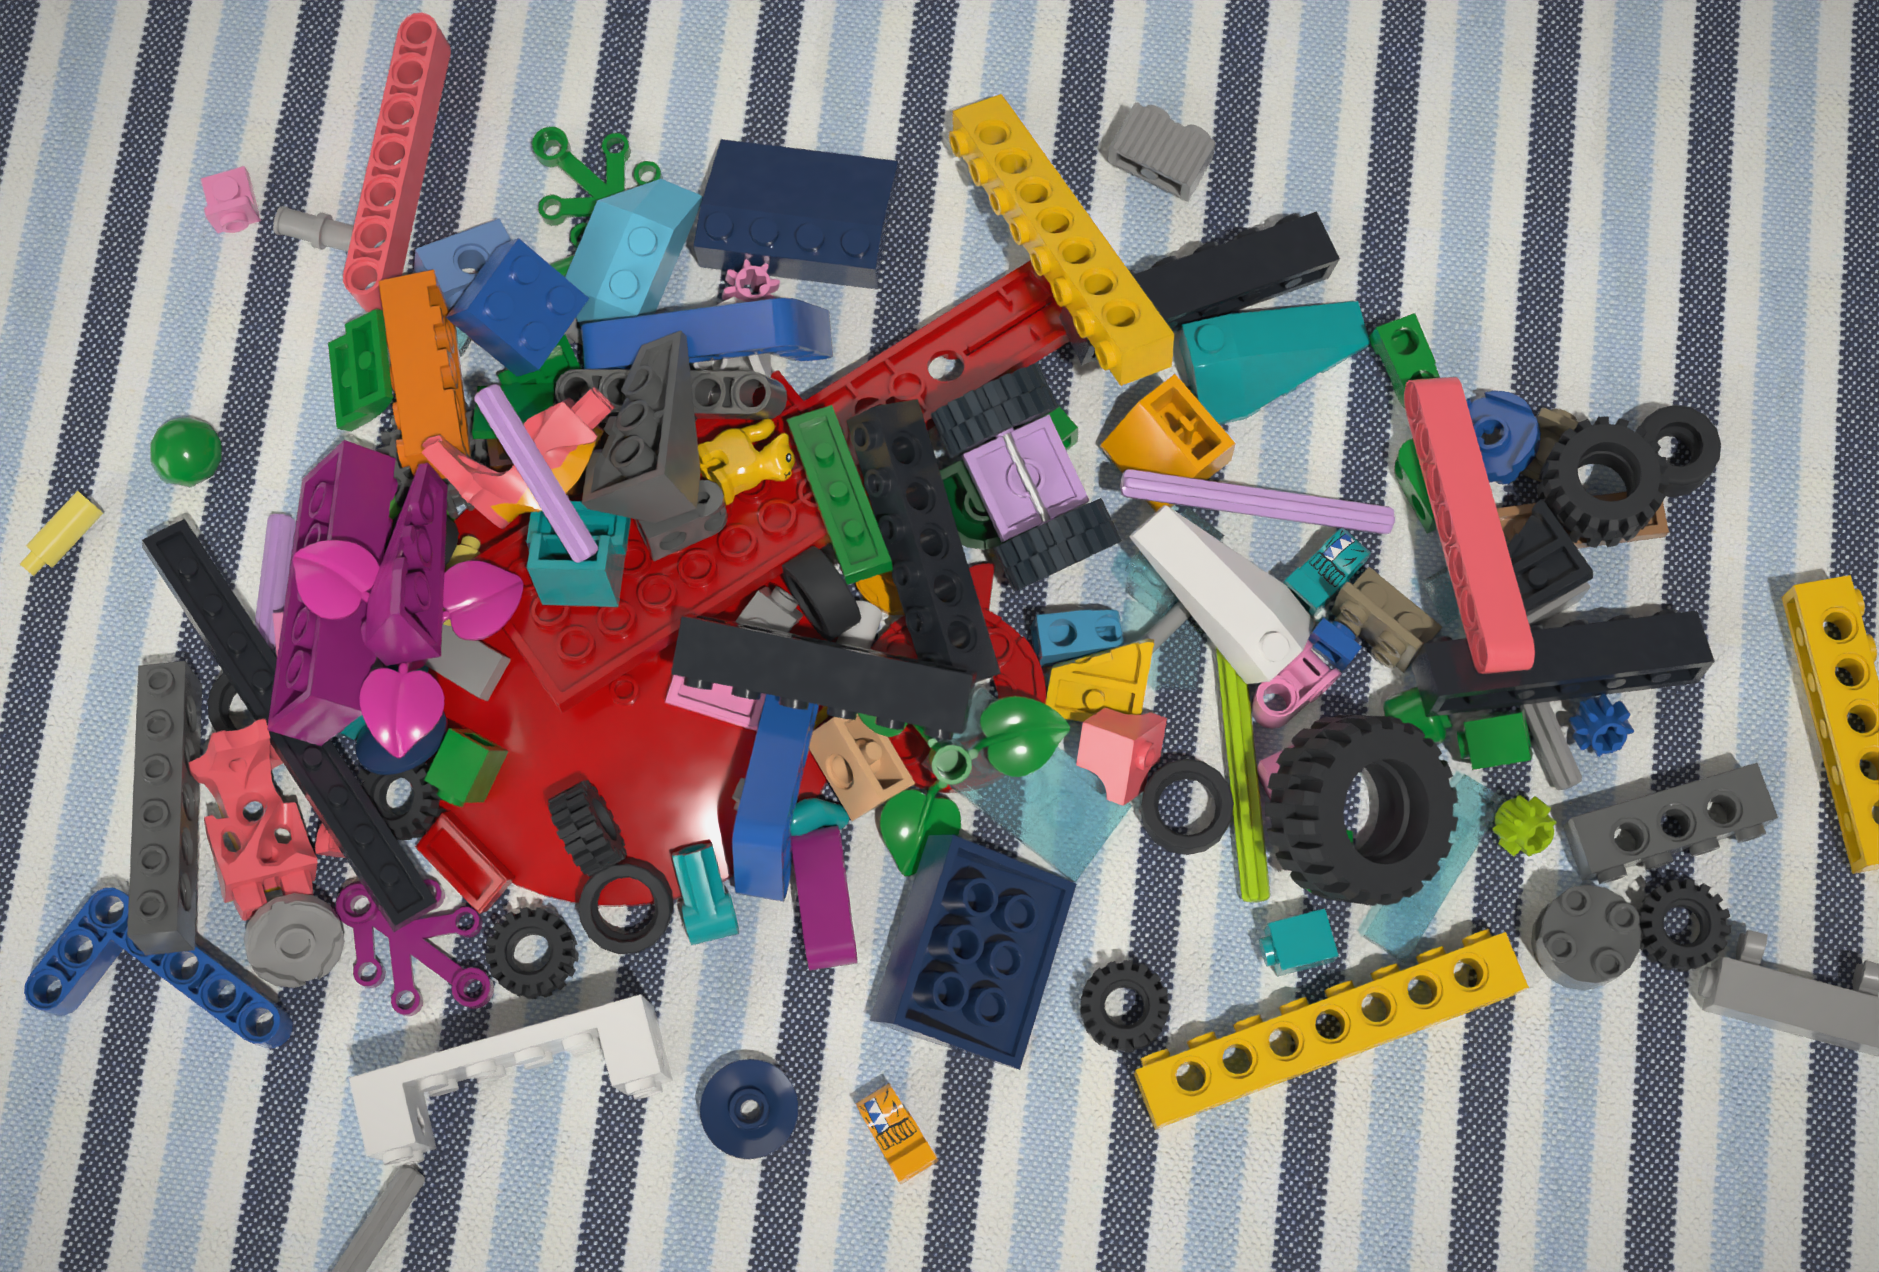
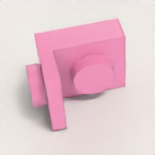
M244 166L201 178L207 207L204 208L205 215L217 233L240 232L246 229L249 224L261 221L250 175Z

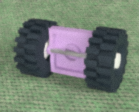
M1038 363L1029 365L1026 368L1023 367L1011 374L1008 373L1001 376L997 380L990 381L931 413V418L950 458L962 457L1001 542L1013 538L994 548L1013 592L1122 541L1102 498L1085 504L1090 500L1050 415H1047L1055 411L1059 406Z

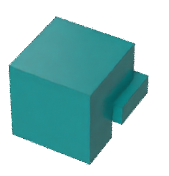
M570 501L598 546V551L582 562L576 563L572 560L544 512H531L526 542L530 550L527 569L542 605L619 607L631 518L590 510L582 504V501Z

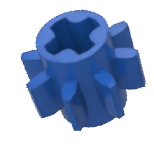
M1606 694L1580 702L1581 705L1576 711V716L1569 718V722L1575 730L1573 738L1579 748L1585 750L1591 746L1597 757L1621 750L1627 740V735L1634 733L1633 727L1627 720L1631 714L1624 703L1620 700L1612 705Z

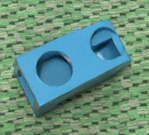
M1090 609L1041 614L1035 616L1030 627L1033 650L1037 655L1041 668L1053 666L1057 662L1073 660L1124 645L1120 615L1117 610L1091 611Z

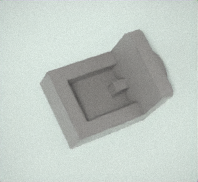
M766 586L755 594L735 622L789 633L804 615L796 609L799 603L792 595L780 587H775L774 590H771Z

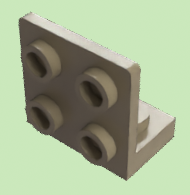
M1370 567L1364 571L1353 585L1350 582L1345 583L1340 589L1331 613L1336 616L1334 621L1345 625L1354 633L1356 638L1359 635L1373 647L1371 652L1378 661L1391 669L1396 666L1403 673L1414 662L1423 644L1434 639L1442 629L1439 623Z

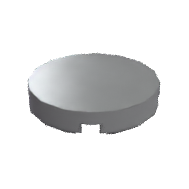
M297 893L276 897L261 906L249 920L243 939L247 959L258 977L274 986L290 988L306 985L305 981L316 977L319 980L330 973L341 958L345 943L340 919L332 907L314 895Z

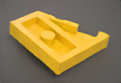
M1147 638L1053 665L1046 705L1057 711L1064 719L1084 722L1105 707L1124 714L1141 715L1155 640Z

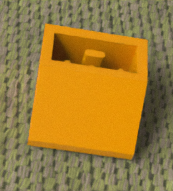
M1174 374L1142 398L1102 442L1100 448L1122 474L1127 469L1207 480L1232 461L1236 443L1178 376ZM1145 500L1155 512L1162 506L1167 505L1171 508L1175 505Z

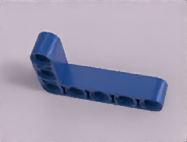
M795 298L751 301L593 322L581 326L584 369L631 370L641 345L678 331H682L687 336L689 364L761 354H772L793 361H816L833 357L829 310Z
M766 694L733 831L732 847L736 894L784 902L792 867L791 824L819 705L809 703L808 710L789 708L779 704V696Z
M103 888L90 897L25 982L24 994L27 1002L32 1007L53 1015L65 1016L74 1012L81 1005L124 949L244 1040L263 1048H276L283 1045L292 1033L293 1022L291 1016L282 1006L196 942L195 950L145 955L127 936L129 894L116 888ZM122 901L124 911L121 918L117 922L110 924L108 921L110 908L115 903ZM91 940L93 951L90 958L83 963H79L77 953L80 946L84 942ZM196 956L199 963L198 970L193 977L184 980L181 974L182 966L188 958ZM60 980L62 985L61 994L54 1002L49 1003L47 1000V990L54 981ZM233 984L236 989V997L231 1005L221 1008L218 1001L219 994L225 986ZM271 1012L274 1018V1026L267 1035L259 1037L256 1031V1022L261 1015Z

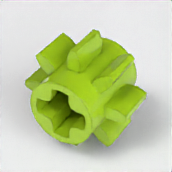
M1519 795L1517 798L1503 803L1496 813V826L1493 827V832L1501 837L1498 844L1513 856L1518 854L1520 850L1528 857L1545 850L1553 840V826L1556 824V820L1548 815L1551 808L1536 796L1528 802Z

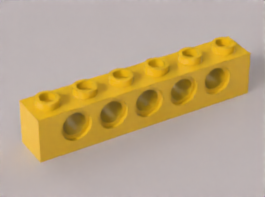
M1851 575L1796 584L1781 598L1852 874L1878 870L1879 825L1873 819L1872 808L1873 806L1879 807V680L1874 665L1877 658L1876 644L1870 634H1866L1862 619L1865 612L1864 599L1861 591L1858 588L1854 589ZM1823 622L1835 624L1841 632V640L1830 638L1824 631ZM1836 667L1844 668L1851 674L1853 686H1846L1837 679L1835 674ZM1848 713L1861 717L1865 724L1864 733L1856 732L1850 727L1847 720ZM1861 759L1870 761L1876 767V780L1868 779L1862 774L1860 770Z

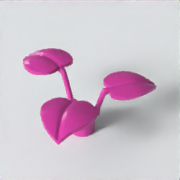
M327 540L310 544L297 551L292 558L297 589L302 602L312 613L328 620L348 618L359 609L362 600L367 603L370 595L368 591L372 589L380 569L375 557L364 547L341 540ZM464 561L450 567L444 573L443 608L445 611H443L442 624L450 619L453 632L462 640L476 641L492 636L505 626L519 606L523 593V581L515 574L481 561ZM428 659L396 664L399 667L398 672L388 668L376 669L368 675L361 687L360 708L367 727L377 742L391 755L399 759L404 757L416 743L434 729L443 714L444 694L436 679L424 671H412L423 667Z

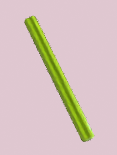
M1216 647L1230 789L1234 801L1233 818L1241 895L1244 902L1258 903L1270 898V885L1249 687Z

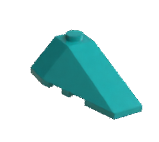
M1358 301L1227 314L1183 324L1179 341L1192 394L1219 425L1249 418L1259 412L1261 407L1281 395L1283 397L1296 390L1298 385L1318 373L1328 371L1370 345Z

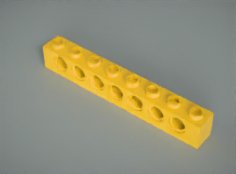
M999 94L953 110V131L949 132V142L953 153L958 158L962 157L967 163L975 185H982L985 189L995 214L998 216L1003 215L1009 224L1015 243L1019 246L1023 244L1030 254L1035 272L1039 276L1044 275L1050 283L1057 304L1068 309L1080 337H1087L1095 348V354L1100 366L1105 371L1110 370L1120 386L1172 367L1173 331L1004 96Z
M1489 929L1477 932L1461 939L1464 946L1461 949L1447 954L1443 946L1431 949L1416 956L1418 965L1402 971L1398 963L1383 967L1370 973L1373 980L1370 983L1355 988L1352 980L1324 990L1327 999L1309 1005L1306 997L1280 1006L1281 1016L1263 1022L1261 1015L1258 1014L1233 1024L1235 1030L1233 1034L1217 1039L1214 1031L1187 1041L1189 1050L1171 1056L1169 1050L1164 1049L1141 1058L1143 1067L1136 1069L1134 1076L1154 1129L1162 1128L1522 993L1529 986L1506 932L1493 937ZM1466 963L1474 968L1477 974V982L1474 987H1464L1456 981L1454 977V967L1456 964ZM1421 980L1430 987L1432 998L1429 1004H1417L1409 997L1408 984L1410 981ZM1376 997L1384 1003L1386 1007L1384 1021L1373 1022L1364 1016L1362 1012V1001L1364 998ZM1330 1014L1337 1018L1341 1026L1339 1037L1336 1039L1322 1037L1317 1032L1315 1026L1317 1016ZM1275 1031L1289 1033L1295 1042L1294 1053L1286 1057L1275 1054L1269 1045L1271 1033ZM1239 1048L1247 1054L1249 1068L1246 1072L1234 1074L1226 1069L1223 1064V1054L1227 1049ZM1193 1065L1202 1072L1204 1081L1199 1090L1186 1091L1179 1086L1176 1073L1180 1067Z

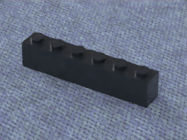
M1316 211L1302 217L1298 213L1290 214L1280 219L1273 227L1261 231L1257 227L1250 228L1238 234L1232 241L1220 245L1215 241L1209 242L1197 248L1193 254L1177 259L1176 256H1168L1157 261L1151 269L1135 273L1134 270L1129 271L1170 329L1175 333L1181 331L1183 324L1223 316L1329 279L1340 257ZM1063 306L1059 318L1080 364L1084 365L1097 360L1095 348L1087 337H1080L1075 328L1072 315Z
M1666 609L1646 617L1633 618L1632 615L1624 614L1613 617L1605 622L1588 623L1586 620H1576L1562 627L1547 629L1540 625L1530 626L1535 656L1532 668L1529 670L1480 674L1475 669L1467 638L1452 640L1448 636L1437 637L1424 643L1411 666L1426 717L1599 696L1602 694L1607 695L1694 684L1701 680L1715 661L1697 610L1678 613L1675 609Z
M694 613L681 617L671 670L672 675L684 677L683 684L689 687L712 690L713 683L732 687L731 695L760 700L761 693L779 696L780 705L801 710H808L809 703L827 706V714L830 716L855 720L857 713L876 716V725L904 730L905 723L924 726V735L952 740L953 733L962 734L967 728L978 672Z

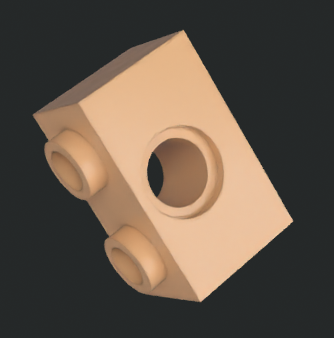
M858 713L855 720L833 717L813 731L809 749L851 821L882 805L890 798L915 784L889 738L870 730L863 723Z

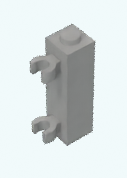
M1746 930V934L1741 933L1739 935L1736 960L1722 957L1711 964V968L1705 967L1702 972L1698 994L1704 996L1703 1011L1869 1055L1879 1056L1878 963L1865 960L1863 965L1857 964L1853 977V990L1760 966L1766 948L1767 934Z

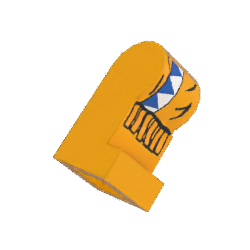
M890 1083L855 1103L901 1185L938 1162L936 1155L909 1111H906Z

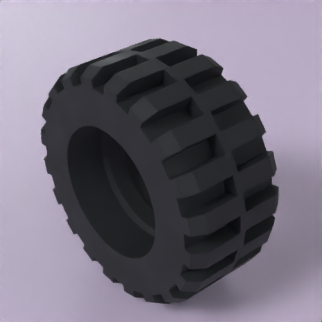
M1337 715L1336 717H1325L1314 721L1311 729L1303 728L1291 740L1294 745L1293 748L1283 749L1276 761L1280 765L1277 773H1271L1267 788L1272 789L1270 802H1265V817L1271 818L1272 827L1268 828L1267 832L1270 844L1279 848V852L1275 854L1283 870L1292 871L1290 873L1291 879L1297 885L1304 889H1310L1313 895L1324 899L1371 906L1376 904L1390 905L1398 903L1403 897L1410 898L1424 887L1422 880L1431 881L1441 867L1437 863L1440 858H1447L1453 844L1448 842L1450 833L1457 829L1458 817L1453 816V804L1458 803L1457 789L1450 786L1449 779L1453 777L1448 762L1438 758L1442 754L1440 748L1431 738H1424L1425 734L1420 728L1412 723H1403L1399 718L1389 716ZM1365 767L1377 789L1379 811L1372 835L1357 851L1346 831L1344 804L1352 781Z

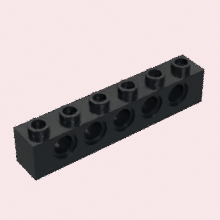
M918 399L874 406L846 420L851 434V442L855 448L863 474L865 488L869 494L879 530L892 561V578L899 594L906 618V625L911 634L917 658L919 660L978 671L975 683L1001 674Z

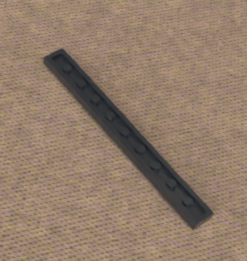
M183 519L142 539L143 550L255 721L266 719L268 726L277 658L187 521ZM269 731L270 744L393 932L435 909L437 900L332 741L329 739L322 746Z

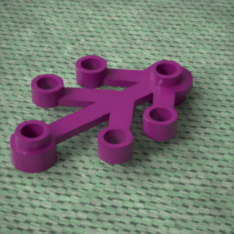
M423 880L427 887L432 886L436 888L437 896L435 899L437 900V906L435 909L439 908L445 899L443 887L434 880ZM361 881L348 884L339 893L336 911L340 920L345 925L353 928L357 959L353 969V976L358 984L366 988H376L383 983L386 970L384 965L376 960L374 928L389 938L395 990L391 996V1005L397 1013L403 1016H413L423 1006V996L420 991L415 989L411 955L452 985L453 997L461 1005L470 1009H477L485 1006L491 1000L494 993V985L488 974L478 968L463 969L424 940L426 938L456 933L464 938L476 936L481 931L483 925L482 917L477 911L470 907H461L453 914L414 920L393 932ZM361 898H368L370 903L369 909L363 914H356L354 909L355 903ZM466 914H472L475 919L473 927L462 931L459 928L460 918ZM374 964L377 968L376 977L371 981H364L362 978L363 969L367 965ZM474 981H480L483 985L481 995L477 998H470L467 994L469 984ZM407 992H412L415 997L413 1006L407 1010L402 1009L399 1004L401 996Z

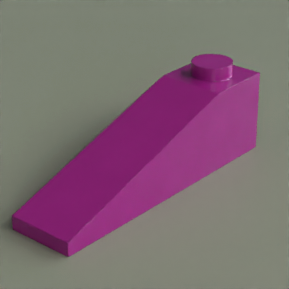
M429 463L419 464L367 600V618L363 621L361 627L365 646L386 666L441 657L448 486Z

